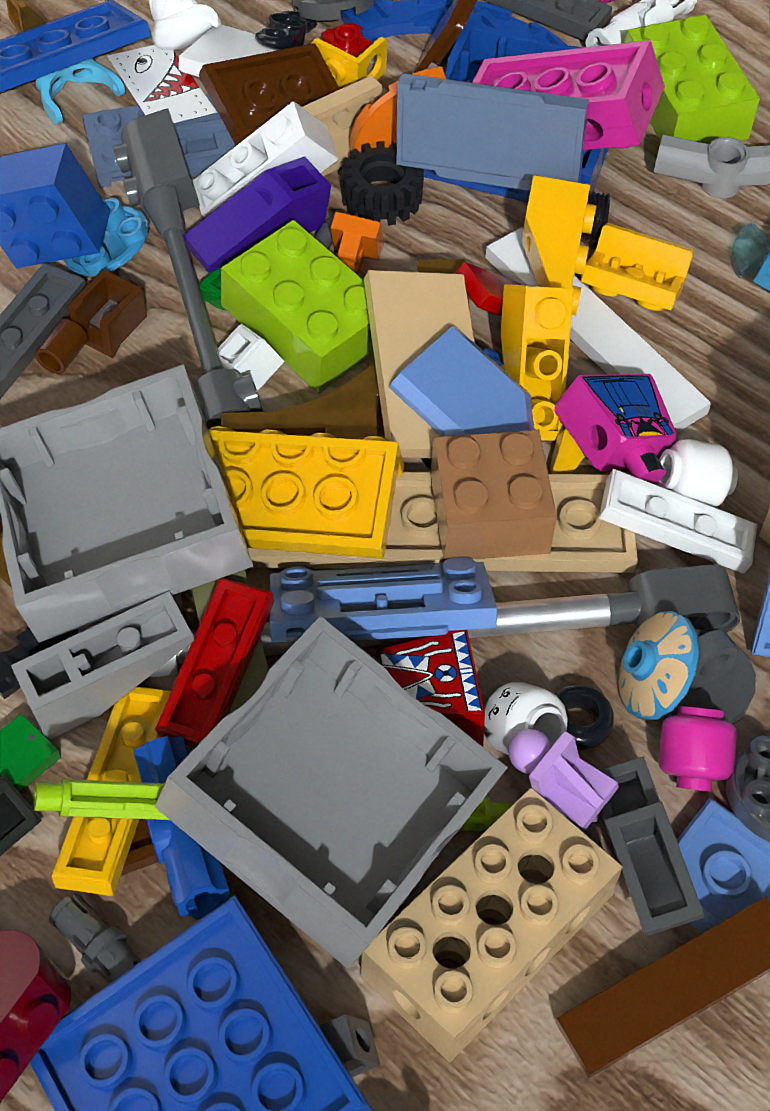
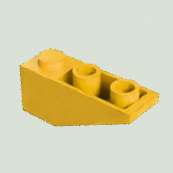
M533 175L522 243L537 286L574 289L572 316H576L582 287L572 286L574 273L584 275L589 246L580 244L581 234H591L596 205L587 204L590 184Z
M504 284L501 343L505 371L530 393L534 430L540 431L541 440L556 441L557 436L563 431V423L556 415L554 408L566 392L574 289Z

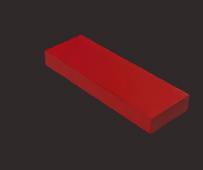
M219 578L194 636V641L189 648L155 730L158 736H183L185 745L196 748L217 724L229 714L275 602L272 592L229 579Z

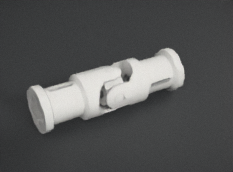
M641 0L615 15L611 19L610 24L605 28H596L590 31L585 41L586 48L625 43L628 29L673 21L677 15H685L693 11L697 0H684L683 2L681 0Z

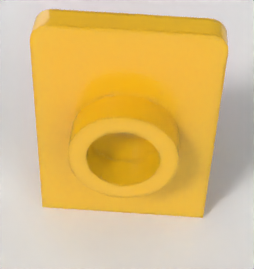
M382 36L358 57L319 38H315L311 42V44L315 43L340 89L371 75L378 80L386 72L388 40ZM377 55L375 66L367 75L369 63Z

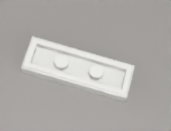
M613 469L606 479L599 519L743 574L752 565L757 532L756 523Z

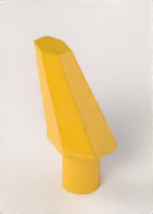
M564 429L557 436L548 474H573L581 461L586 457L567 429Z

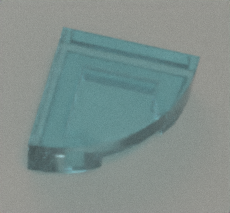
M754 222L747 224L740 230L732 247L731 265L738 278L759 270L770 250V240Z

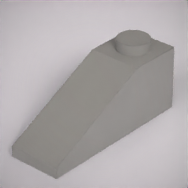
M170 591L14 663L11 667L43 734L50 740L103 714L192 643L194 637Z

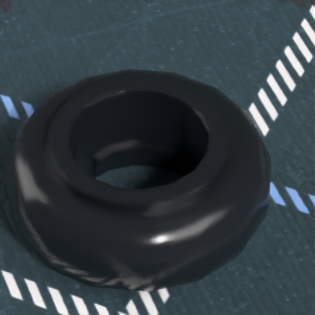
M575 684L563 687L554 693L564 704L566 711L572 708H581L588 711L594 717L595 722L584 727L576 726L569 721L567 722V732L575 737L577 750L595 748L608 738L614 725V712L609 700L600 691L590 686Z

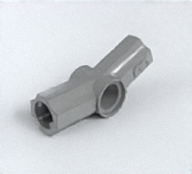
M662 135L653 173L700 183L703 191L715 198H731L738 193L740 186L770 184V145L746 147L740 140L731 137L717 138L710 144Z

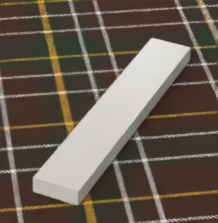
M523 227L486 246L485 258L506 278L521 285L537 286L522 243ZM574 275L572 286L582 288L577 315L571 316L570 339L607 375L651 374L676 433L707 415L711 402Z

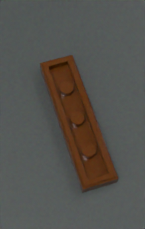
M767 896L557 1017L556 1025L587 1077H593L769 973V899Z

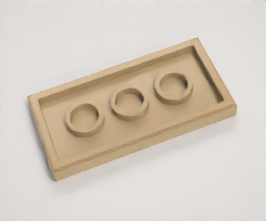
M368 270L364 278L385 439L399 443L402 458H432L434 437L442 436L398 397L389 386L403 369L452 326H456L474 342L464 274Z

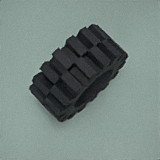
M385 141L377 142V147L374 149L367 143L362 145V153L355 148L350 152V158L345 157L343 161L341 190L343 206L347 205V212L350 215L358 212V217L365 219L370 217L373 221L380 222V219H387L388 226L396 225V217H399L403 222L410 219V212L415 215L419 210V204H422L424 169L396 165L397 143L392 142L391 148H384ZM376 181H387L393 183L394 185L377 186L371 183Z

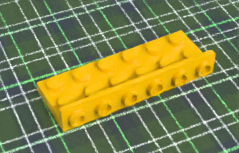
M215 426L209 429L247 548L384 558L397 476L403 475L404 462L398 442H392L378 436H368L360 440L337 438L328 433L297 436L286 435L277 430H263L260 433L236 432L222 426Z

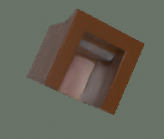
M104 269L68 305L70 320L80 325L88 336L86 345L111 358L115 357L123 341L147 317L143 288L130 279L120 278Z

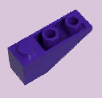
M305 156L266 170L184 235L187 248L209 273L222 268L292 220H295L308 233L315 231L325 223L332 185Z

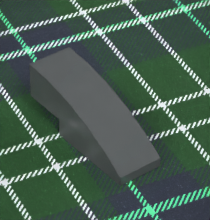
M644 756L600 770L618 782L619 788L602 808L600 814L617 862L623 866L621 873L645 937L705 918L663 802L659 799Z

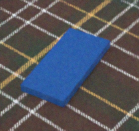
M107 0L0 40V92L149 37L151 34L148 22L114 0Z

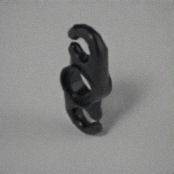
M295 11L271 14L269 16L268 28H264L256 33L255 39L259 44L276 50L303 46L306 33L316 28L317 21L302 18L299 12Z

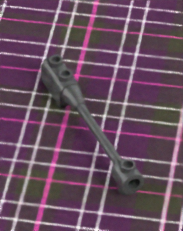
M166 108L133 119L125 125L121 132L122 144L113 146L121 172L131 171L132 177L122 180L131 206H141V209L150 217L163 241L166 242L204 375L196 380L193 388L200 403L208 430L211 427L221 426L222 413L263 412L251 374L241 377L237 371L223 369L184 239L185 222L183 211L199 206L200 203L169 109Z

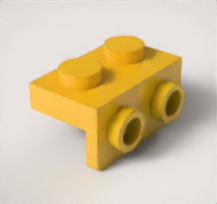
M606 223L602 227L596 251L586 263L581 282L591 285L595 292L605 296L614 297L620 294L636 299L640 306L649 310H672L682 293L694 251L686 246Z

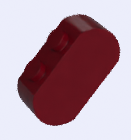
M18 930L0 931V1103L68 1011L71 1002V986L66 975L30 935Z

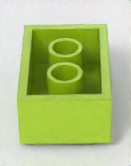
M706 14L627 30L625 43L651 40L665 84L663 93L650 120V124L660 141L662 135L710 144L715 139L722 137H731L740 141L750 138L760 97Z
M292 220L221 268V306L240 323L263 338L285 361L284 363L318 394L374 354L364 280L295 220Z

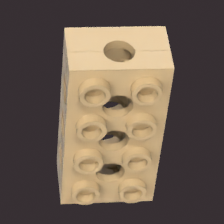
M530 788L374 938L362 953L361 977L450 1063L613 896L623 866L534 789ZM525 879H534L540 882V884L530 883ZM492 918L499 921L501 925H489L481 919ZM452 959L458 962L461 967L446 968L437 961Z

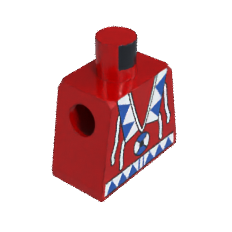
M467 630L449 631L445 635L429 636L386 647L380 652V664L387 669L393 679L407 693L427 707L444 715L483 747L485 711Z

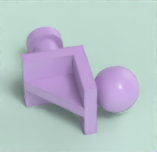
M527 729L517 733L509 744L508 753L511 763L519 771L530 774L529 779L532 789L583 833L586 829L596 824L599 812L619 788L617 781L579 758L575 737L566 731L563 732L553 746L544 733L534 729Z

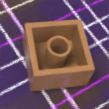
M527 430L434 437L430 476L444 561L454 557L485 559L550 554L557 514L540 431Z

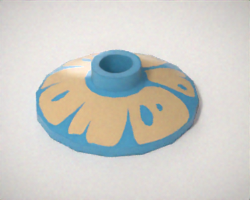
M673 611L659 612L645 620L631 636L621 658L618 684L619 696L626 710L642 720H658L673 711L686 696L696 675L699 658L697 632L689 619Z

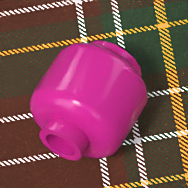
M678 706L677 715L667 717L662 723L658 760L660 769L666 774L677 776V788L711 792L712 780H726L734 770L737 739L736 727L731 722L724 720V711Z

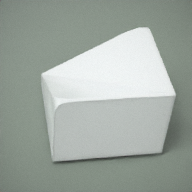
M242 323L218 347L223 369L237 371L241 377L251 374L257 391L285 362L263 338Z

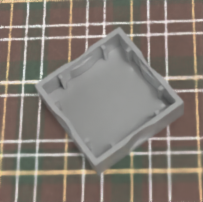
M184 364L111 389L105 394L83 404L70 408L51 410L0 428L2 547L16 608L38 642L121 614L170 591L171 595L253 567L200 403Z
M320 616L269 669L256 693L243 706L225 716L168 776L155 808L349 969L371 944L420 881L423 873L463 826L508 767L444 715L427 707L407 693L393 679L386 668Z

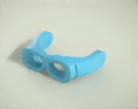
M93 58L36 79V88L40 91L45 112L56 125L63 122V117L53 99L67 81L103 83L117 97L125 94V87L121 79ZM84 68L81 72L73 74V71Z

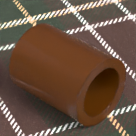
M61 319L35 351V357L39 364L49 372L62 374L85 346L88 336L84 329L76 322L69 319Z

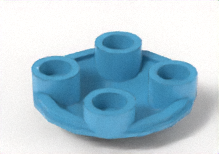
M116 198L103 200L110 211L100 253L65 259L64 262L68 269L79 276H97L103 269L112 272L129 262L142 248L148 236V221L142 211L130 206H122Z

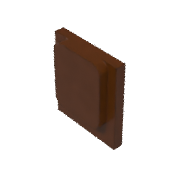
M477 0L453 1L432 32L414 73L427 69L432 61L438 64L441 63L463 31Z

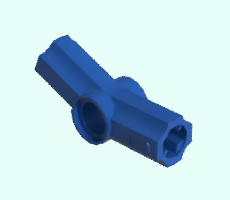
M183 736L157 738L134 749V757L142 783H165L168 776L189 755ZM147 819L158 863H164L168 884L179 916H189L195 920H200L230 899L229 888L219 860L171 820Z

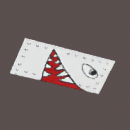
M156 45L107 55L145 115L168 108L173 123L217 113L191 74L179 70V58L174 50H164Z

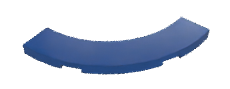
M375 0L371 8L358 15L355 14V7L341 10V21L344 24L354 23L360 25L362 28L361 34L370 41L377 40L381 36L386 38L404 34H432L454 0ZM477 0L468 19V22L524 34L539 41L567 45L540 24L533 22L529 25L512 17V11L487 2Z

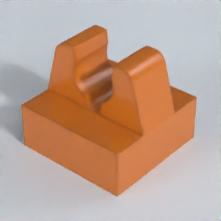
M335 212L330 227L334 250H338V258L342 259L345 265L358 274L365 257L379 260L384 245L381 222Z

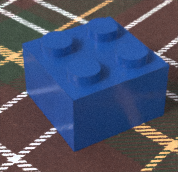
M67 143L0 157V246L16 268L100 253L110 211Z

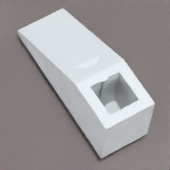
M294 101L192 180L200 203L201 214L204 217H208L266 170L305 156L320 173L339 160L327 125Z

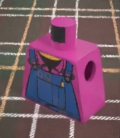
M578 375L556 403L554 411L591 464L600 471H612L613 469L629 470L634 477L652 484L658 483L666 473L659 458L675 441L676 431L652 375Z

